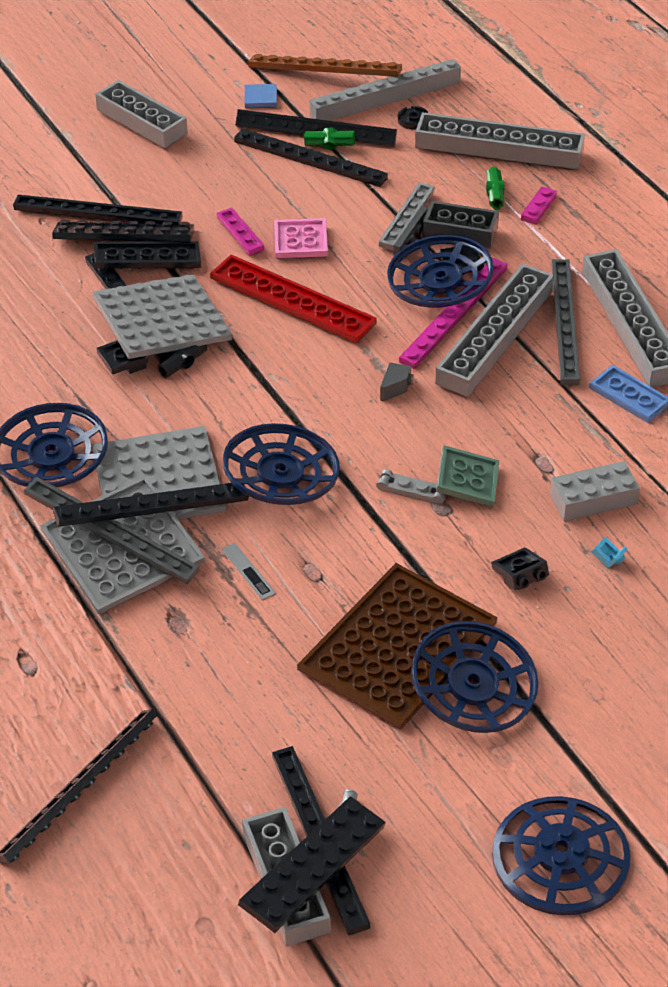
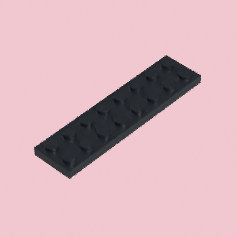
M61 220L55 226L52 237L53 239L191 242L194 224L180 222L178 225L168 221L156 224L154 221L138 223V221H129L128 223L112 221L111 223H104L102 220L87 222L86 220H79L77 222Z
M350 796L239 899L238 906L272 932L276 933L384 828L386 822Z

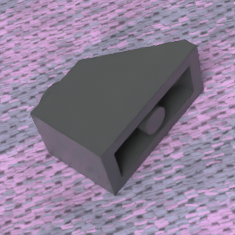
M389 363L380 386V401H386L407 392L409 385H412L414 380V374H411V366Z

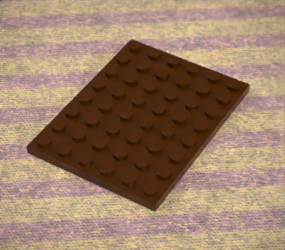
M395 563L297 664V670L401 730L424 705L415 690L411 671L414 654L423 638L432 630L452 622L473 621L494 627L497 624L498 617ZM457 632L460 643L479 644L486 636L477 632ZM449 634L435 639L426 647L425 651L435 658L443 649L452 646ZM464 650L463 652L465 654V657H467L471 651ZM455 652L441 660L442 663L450 668L458 661ZM421 657L417 669L418 682L420 686H430L429 671L431 665ZM436 669L435 674L436 684L442 685L448 675ZM425 694V696L427 697V699H429V698L433 695V694Z

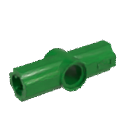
M325 128L323 131H306L304 143L305 146H322L329 150L335 149L336 146H354L355 132L337 131L334 128Z
M491 167L486 171V194L489 196L490 206L494 210H500L505 203L504 180H502L501 170H498L497 167Z

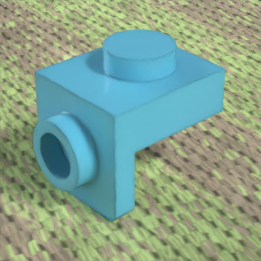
M604 537L591 552L609 569L614 563L618 566L625 559L623 554L628 548L623 547L619 550L609 539Z

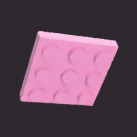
M326 218L274 220L276 258L328 256Z

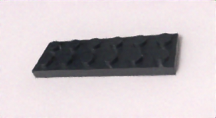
M198 241L94 242L95 268H201Z

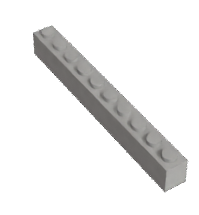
M454 59L404 72L399 74L398 77L390 76L385 79L309 100L310 117L331 121L456 85L461 82V67Z

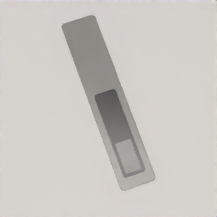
M236 543L222 548V551L261 599L275 594V591Z

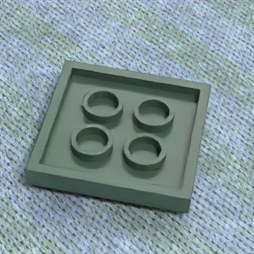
M444 445L441 452L436 492L493 507L500 460Z

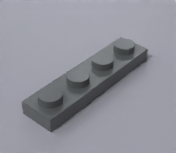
M421 206L393 245V257L403 247L414 242L417 235L421 234L428 207Z

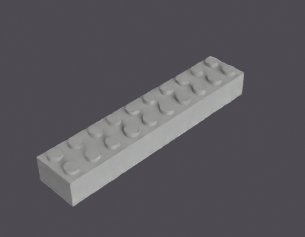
M422 112L415 131V148L579 169L584 150L585 134Z
M616 249L584 256L582 273L646 383L650 387L668 384V332L620 253Z
M521 264L436 367L435 384L469 397L553 292L554 275Z

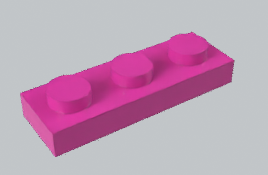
M541 186L521 214V220L537 225L557 197V191Z

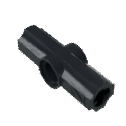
M194 345L172 351L169 358L157 365L159 373L166 379L182 367L184 369L190 368L195 358L207 351V345Z

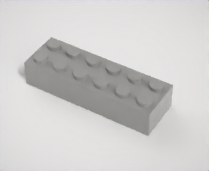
M120 80L95 94L98 111L163 148L168 147L188 134L187 118Z
M286 807L242 819L243 836L261 880L300 842ZM320 891L279 929L286 947L331 933L330 915Z

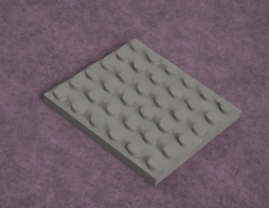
M194 274L93 291V299L128 359L175 351L194 345L202 346L232 340L231 331Z
M205 426L109 441L105 457L96 468L102 496L144 476L148 478L158 493L220 484ZM102 443L92 444L93 454L101 453ZM220 504L172 512L179 520L225 512L226 505Z
M144 476L93 501L158 492L148 478ZM172 511L114 519L196 565L205 562V556ZM56 519L40 525L41 531L98 615L174 578L79 524L58 527Z

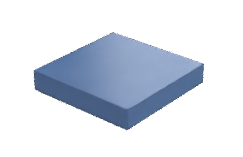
M276 84L245 85V108L277 107Z

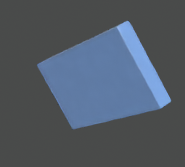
M614 365L589 383L590 389L647 423L668 407L667 396Z

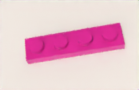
M232 207L217 212V219L249 256L264 250V244Z

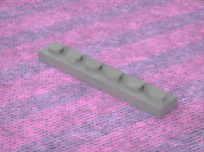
M420 182L417 184L379 240V247L393 251V245L419 208L427 204L434 193L435 186Z

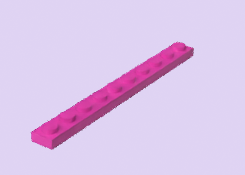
M492 258L494 271L488 286L474 298L461 304L446 307L399 357V363L415 369L508 269V264ZM487 264L478 273L477 281L487 279L489 272ZM479 286L473 287L470 291H468L466 294H464V295H462V296H460V297H463V296H465V295H467V294L473 292V291L476 290Z

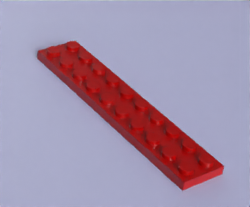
M232 254L210 273V278L355 343H358L377 324V318Z

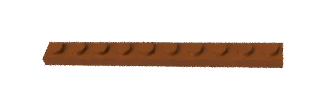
M255 54L248 61V65L251 68L392 77H398L402 71V64H396L395 62L381 63L380 61L366 62L365 60L351 61L350 59L336 60L334 58L321 59L319 57L312 59L304 56L296 58L291 56L279 57L277 55L263 56L262 54Z

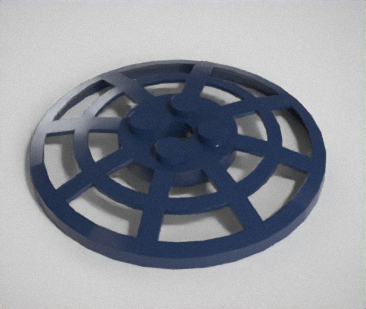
M437 235L414 241L398 251L388 265L387 276L391 290L400 299L416 306L441 308L461 304L480 294L490 283L494 267L490 253L480 243L462 236ZM454 244L455 248L452 253L439 252L431 254L428 246ZM463 246L468 247L479 253L482 258L473 262L468 257L460 254ZM422 250L424 256L414 261L410 266L400 263L414 251ZM437 258H450L449 261H434ZM460 260L468 266L461 269L455 262ZM427 261L428 265L421 271L415 269ZM487 263L489 271L487 279L477 281V268ZM396 268L405 271V285H394L393 276ZM472 271L473 277L471 281L462 280V275ZM411 274L420 277V283L410 284ZM458 286H467L457 294L453 291ZM479 286V287H478L476 290H474L473 292H471V293H469V294H467V295H465V296H463V297H460V296L466 294L468 291H470L473 287ZM424 288L428 293L424 296L417 293L415 289ZM408 290L413 296L421 300L410 298L400 291ZM436 293H446L448 297L433 298Z
M46 403L26 408L13 415L0 427V445L3 443L12 447V463L2 465L0 463V473L8 480L25 487L36 477L44 481L65 477L66 479L61 481L47 482L56 488L75 483L93 472L105 457L108 448L106 428L94 413L81 406L69 403ZM45 413H64L62 422H47L38 425L34 418L36 415ZM72 414L87 419L94 427L85 433L78 426L69 423ZM24 420L28 421L31 428L23 432L16 441L5 437L17 424ZM59 428L58 432L44 434L42 432L44 429ZM67 430L78 434L79 437L72 440L65 433ZM99 432L103 442L101 453L91 454L89 438ZM35 434L36 438L29 445L22 443L27 437ZM84 442L86 446L85 454L75 453L74 447ZM18 450L28 452L29 459L18 462ZM71 460H80V463L73 469H67L66 465ZM88 460H95L93 464L89 466L87 469H85L83 472L75 476L73 475V473L81 469ZM34 465L39 470L36 474H32L23 467ZM17 469L21 474L32 479L30 482L19 479L9 474L6 470ZM58 469L61 473L59 475L44 476L47 470Z
M271 423L247 428L236 434L228 442L223 454L225 474L238 490L256 500L277 505L303 504L322 497L335 485L340 468L335 450L324 438L310 430L289 424ZM270 433L289 434L287 443L271 442L264 444L259 435ZM296 437L312 442L321 451L312 455L305 449L294 445ZM252 438L256 445L248 450L243 457L232 452L241 442ZM267 449H284V452L269 453ZM292 451H294L296 453L301 454L306 459L301 461L291 453ZM260 452L262 457L258 463L249 460L254 454ZM327 455L332 464L333 475L321 476V467L318 460ZM229 458L240 463L242 478H234L229 471ZM312 464L315 475L303 474L304 467ZM246 466L256 469L258 476L248 477ZM301 480L312 482L303 490L297 486ZM263 482L266 485L270 486V488L267 491L258 487L254 483ZM318 482H330L319 492L312 495L307 494L314 489ZM242 484H248L251 488H253L254 490H256V491H258V492H260V493H262V494H258V493H256V492H254V491H252V490L246 488V487L243 486ZM278 488H289L294 493L276 492ZM296 496H299V497H300V498L284 499V498H290V497H296Z
M459 621L442 625L432 630L423 638L413 657L411 668L412 681L421 701L439 719L461 730L491 733L508 729L519 723L529 713L538 693L537 670L528 652L511 635L488 624ZM457 632H477L488 635L491 638L486 647L474 643H460ZM449 634L452 646L443 649L435 658L425 651L426 647L435 639ZM498 641L513 650L523 664L511 668L508 662L494 651ZM463 651H476L483 654L480 659L466 658ZM455 652L458 661L451 668L441 662L446 656ZM420 657L431 665L429 671L430 686L419 685L417 669ZM490 657L498 662L504 671L496 673L494 668L488 664ZM436 669L448 675L447 684H436ZM527 672L530 682L528 700L515 697L517 692L515 676ZM473 678L478 684H471L468 679ZM509 679V695L497 691L499 681ZM451 692L458 699L455 707L448 703L441 693ZM425 694H434L438 701L452 712L451 715L448 717L432 705ZM493 698L505 702L493 712L490 711L486 704ZM466 704L478 705L482 714L467 713L463 709ZM511 704L524 708L510 722L500 725L495 717L504 713ZM460 716L473 720L486 719L490 727L468 725L457 720Z
M554 796L534 799L524 803L504 818L494 837L493 864L501 883L517 900L541 912L555 915H577L600 908L619 893L628 876L630 849L624 832L609 814L583 800ZM547 803L567 804L566 809H549L541 812L533 808L534 806ZM576 806L586 808L598 814L607 822L598 825L590 817L575 811ZM524 811L530 816L520 826L516 835H502L507 824L516 815ZM564 815L563 823L551 825L544 817ZM576 817L585 821L591 828L581 831L572 825L573 818ZM534 822L542 828L536 837L523 835L526 829ZM615 829L623 845V860L610 855V845L605 832ZM599 835L603 845V852L590 848L588 838ZM500 843L514 844V856L519 866L509 874L505 871L501 861ZM521 844L534 845L535 856L525 862L521 853ZM565 846L568 850L562 852L558 851L556 847ZM589 857L601 861L598 868L590 875L584 868ZM608 863L621 868L616 881L608 890L601 894L594 882L604 873ZM540 864L544 869L552 872L550 880L539 876L532 868ZM575 872L581 879L574 882H559L561 874L565 875ZM525 874L535 883L548 888L546 901L526 893L514 881ZM586 887L592 897L588 901L573 904L555 903L557 890L567 891Z

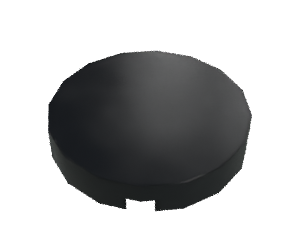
M411 106L408 109L404 107L398 113V123L406 129L415 130L417 129L422 112L428 113V111L420 106Z

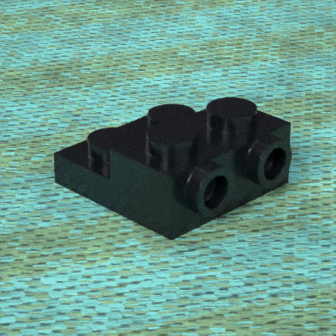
M118 340L97 347V354L112 375L124 370L132 374L145 369L146 363H148L147 356L128 359Z
M526 547L491 562L492 569L502 575L504 583L513 590L525 589L529 584L543 581L549 576L547 561Z

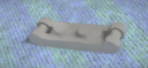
M388 469L382 471L381 479L376 484L377 488L381 491L439 505L444 502V495H446L436 492L437 484L394 474Z

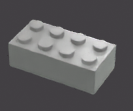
M622 461L552 477L550 495L563 520L568 521L638 504L640 487L626 462Z

